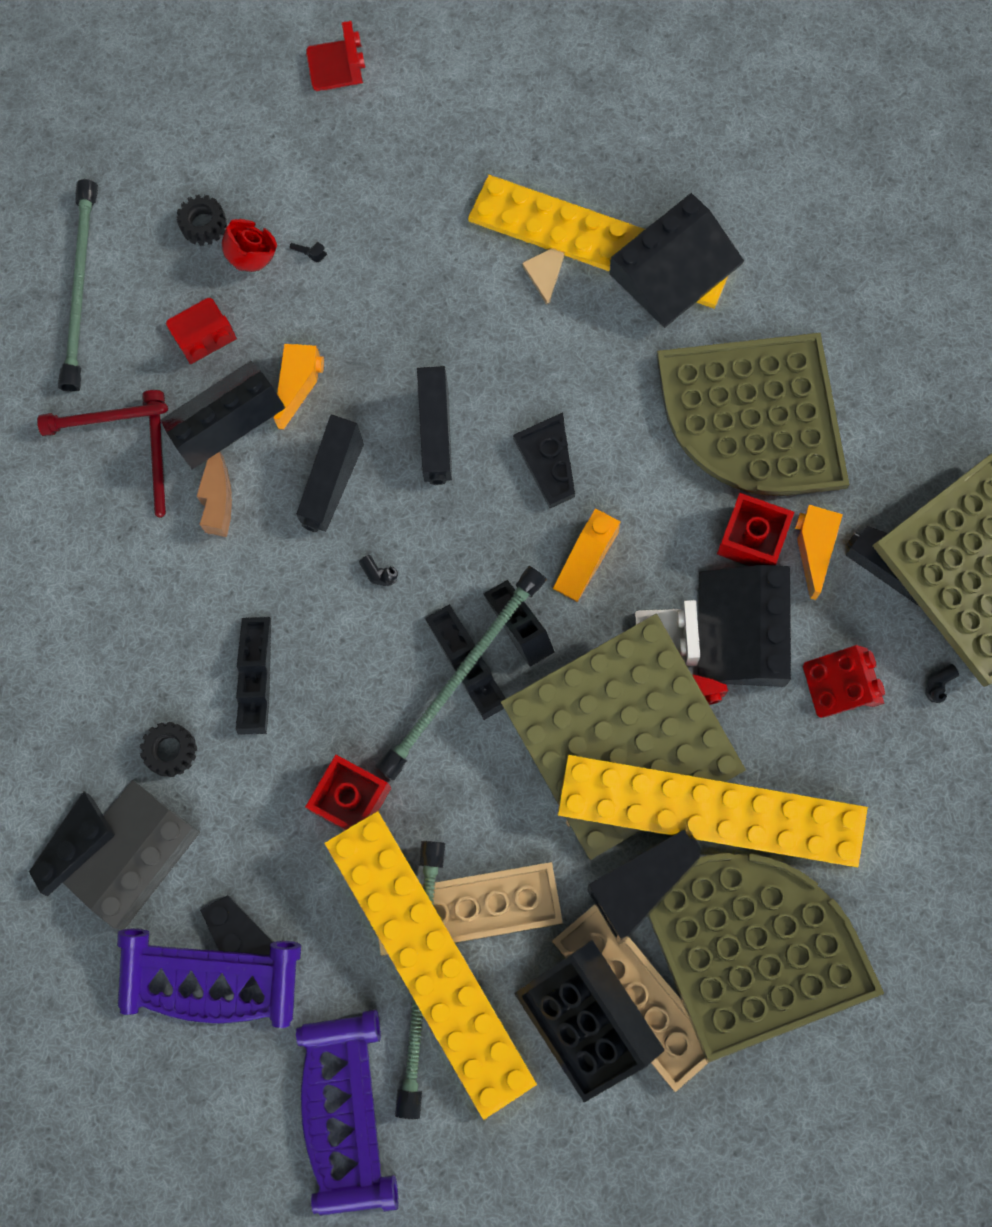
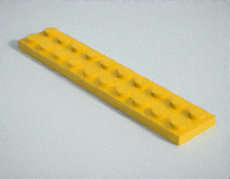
M488 175L468 216L471 223L547 250L553 248L562 251L567 257L609 272L611 257L645 230L644 228L492 175ZM728 276L696 303L715 309Z
M567 754L557 815L673 836L685 830L688 836L692 835L696 840L858 867L868 807Z
M378 811L325 842V846L482 1119L485 1120L535 1087L537 1083Z

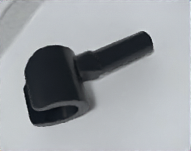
M316 242L312 248L295 243L290 244V249L308 255L310 259L317 263L321 262L327 255L323 251L325 249L324 246L319 242Z

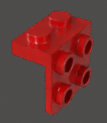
M352 21L341 22L344 40L307 47L306 53L313 90L322 91L363 83L361 69L365 68L363 52H357V48L362 46L359 31H353Z
M206 298L166 321V326L190 365L237 339L226 316L222 315L212 298Z
M854 645L804 663L803 670L818 717L826 718L861 706L875 707L885 704L882 697L885 695V689L881 680L876 677L874 671L876 660L873 653L868 651V648Z

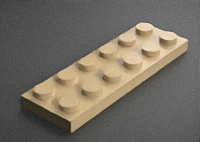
M552 862L436 882L434 886L433 906L455 943L563 924ZM379 940L381 956L388 955Z
M594 904L552 942L566 958L593 940L664 1047L665 1051L652 1061L651 1064L672 1090L676 1092L708 1064L684 1004L630 938L622 944H618L597 906Z

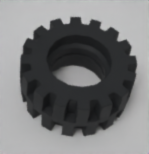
M195 195L196 199L188 198V203L183 202L181 204L182 209H178V216H176L179 228L187 241L190 240L194 245L198 242L199 246H204V242H207L208 245L213 244V239L218 241L220 239L219 234L224 235V228L227 227V219L220 203L213 197L210 200L208 195H204L203 198L200 195ZM208 214L212 216L209 223L204 226L192 225L193 220L199 215Z
M167 722V724L159 723L157 728L151 727L149 729L150 733L143 736L144 743H140V749H142L140 756L144 760L143 763L160 776L175 777L177 774H183L186 768L189 769L192 766L191 762L192 760L195 761L196 758L195 751H197V746L195 745L194 737L184 727L173 722ZM174 738L180 744V752L172 761H162L157 753L160 743L165 739Z

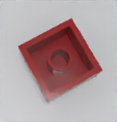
M739 493L717 555L747 566L776 565L795 512Z
M335 754L305 808L345 831L379 811L391 787L388 782Z

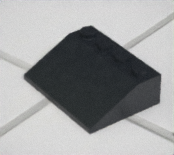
M690 193L611 257L609 274L665 328L744 263V259L712 212Z
M249 361L160 421L176 449L191 469H194L286 407L261 370L252 361Z
M755 565L699 571L698 634L700 659L698 661L697 676L730 685L786 687L791 680L790 566Z
M593 940L514 993L583 1102L590 1100L646 1068L665 1051Z

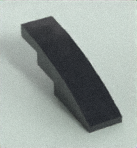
M449 604L427 616L425 620L453 669L457 671V668L464 662L463 660L466 659V656L469 653L471 654L470 651L473 650L475 644ZM480 656V659H478L475 665L473 664V668L471 667V670L466 677L464 676L461 683L483 720L504 709L501 701L506 698Z
M270 617L242 618L236 666L239 672L236 693L238 710L235 728L238 735L267 734L271 659Z

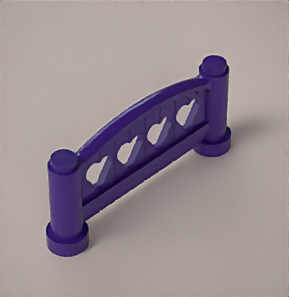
M132 928L118 931L117 946L121 948L118 1007L121 1014H137L140 1007H145L163 1015L194 1022L235 1023L268 1017L272 1021L273 1027L286 1028L290 1026L294 1011L296 962L301 958L300 943L276 941L270 944V955L152 946L149 945V931ZM161 968L173 988L171 995H165L162 991L158 994H153L149 990L150 982ZM191 971L203 989V996L200 998L192 994L185 997L179 992L180 985ZM221 973H223L234 993L232 1000H226L223 997L213 999L209 994L210 988ZM252 976L264 994V1001L261 1003H257L253 999L245 1002L240 998V991Z
M377 1010L363 1011L362 1016L303 1024L302 1027H297V1044L299 1047L304 1046L306 1048L301 1084L302 1128L309 1161L319 1185L318 1192L312 1193L311 1196L313 1214L323 1216L382 1208L384 1212L398 1210L399 1196L395 1175L385 1177L381 1175L368 1043L380 1042L381 1040L380 1020ZM324 1052H329L348 1062L330 1080H326L322 1076L324 1065L321 1063L320 1057ZM327 1085H332L352 1095L334 1113H329L325 1109L327 1098L324 1096L323 1091ZM330 1118H335L355 1129L338 1146H332L328 1142V1136L331 1132L327 1129V1121ZM335 1151L358 1162V1165L341 1180H335L331 1175L334 1165L330 1162V1155Z

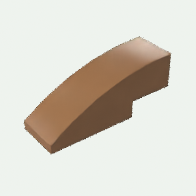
M218 452L207 460L197 498L205 506L200 521V526L205 533L227 537L232 510L231 484L224 458L221 452Z

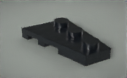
M563 412L514 434L513 440L549 508L551 509L574 498L575 489Z
M83 791L29 871L39 892L43 895L49 896L115 836L97 804L85 791Z
M227 895L200 909L219 951L270 955V944L274 941L264 933L230 896ZM253 976L240 993L257 984Z

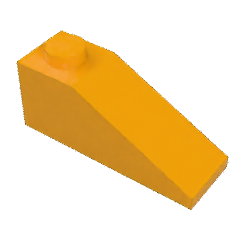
M284 344L277 395L286 408L274 415V421L278 429L286 427L317 383L318 373H323L324 357L320 356L317 346Z
M809 505L805 513H799L795 529L799 530L797 541L810 599L816 600L822 590L843 514Z
M595 508L577 539L553 587L554 590L576 602L579 601L617 537L621 521Z

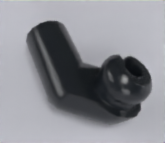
M371 555L360 559L359 564L371 583L383 586H391L396 583L398 571L394 567L390 566L389 569L378 568Z
M949 664L929 675L926 686V696L929 701L942 703L946 700L947 694H944L946 683L959 676V671L954 664Z

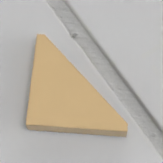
M553 248L522 263L546 304L550 303L565 256L564 252Z

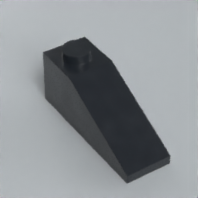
M508 580L484 593L486 600L497 617L501 615L500 612H503L502 609H505L504 607L507 606L509 600H512L511 597H514L513 592L515 589ZM523 601L521 605H518L517 610L514 611L512 617H509L510 619L507 620L508 622L503 627L519 653L531 667L555 653L547 631Z

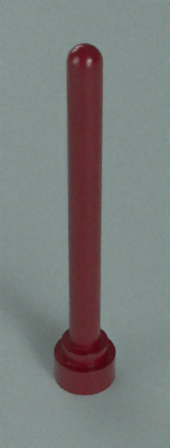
M159 390L143 392V405L165 403L164 392ZM160 414L149 416L154 513L158 518H162L166 514L161 421Z
M156 403L58 417L52 413L40 414L37 417V426L42 436L55 435L61 428L165 414L168 411V406L165 403Z

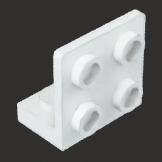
M696 600L684 601L682 609L642 610L635 612L636 625L657 613L687 666H697L700 659Z

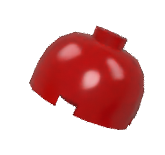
M234 219L230 221L229 226L224 231L221 246L225 258L234 268L240 271L255 272L263 269L270 263L277 249V243L267 229L264 228L261 231L255 228L256 223L250 220Z

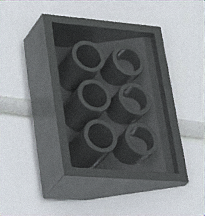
M134 780L130 782L104 815L115 836L63 882L91 911L114 929L120 930L125 929L200 834V831Z

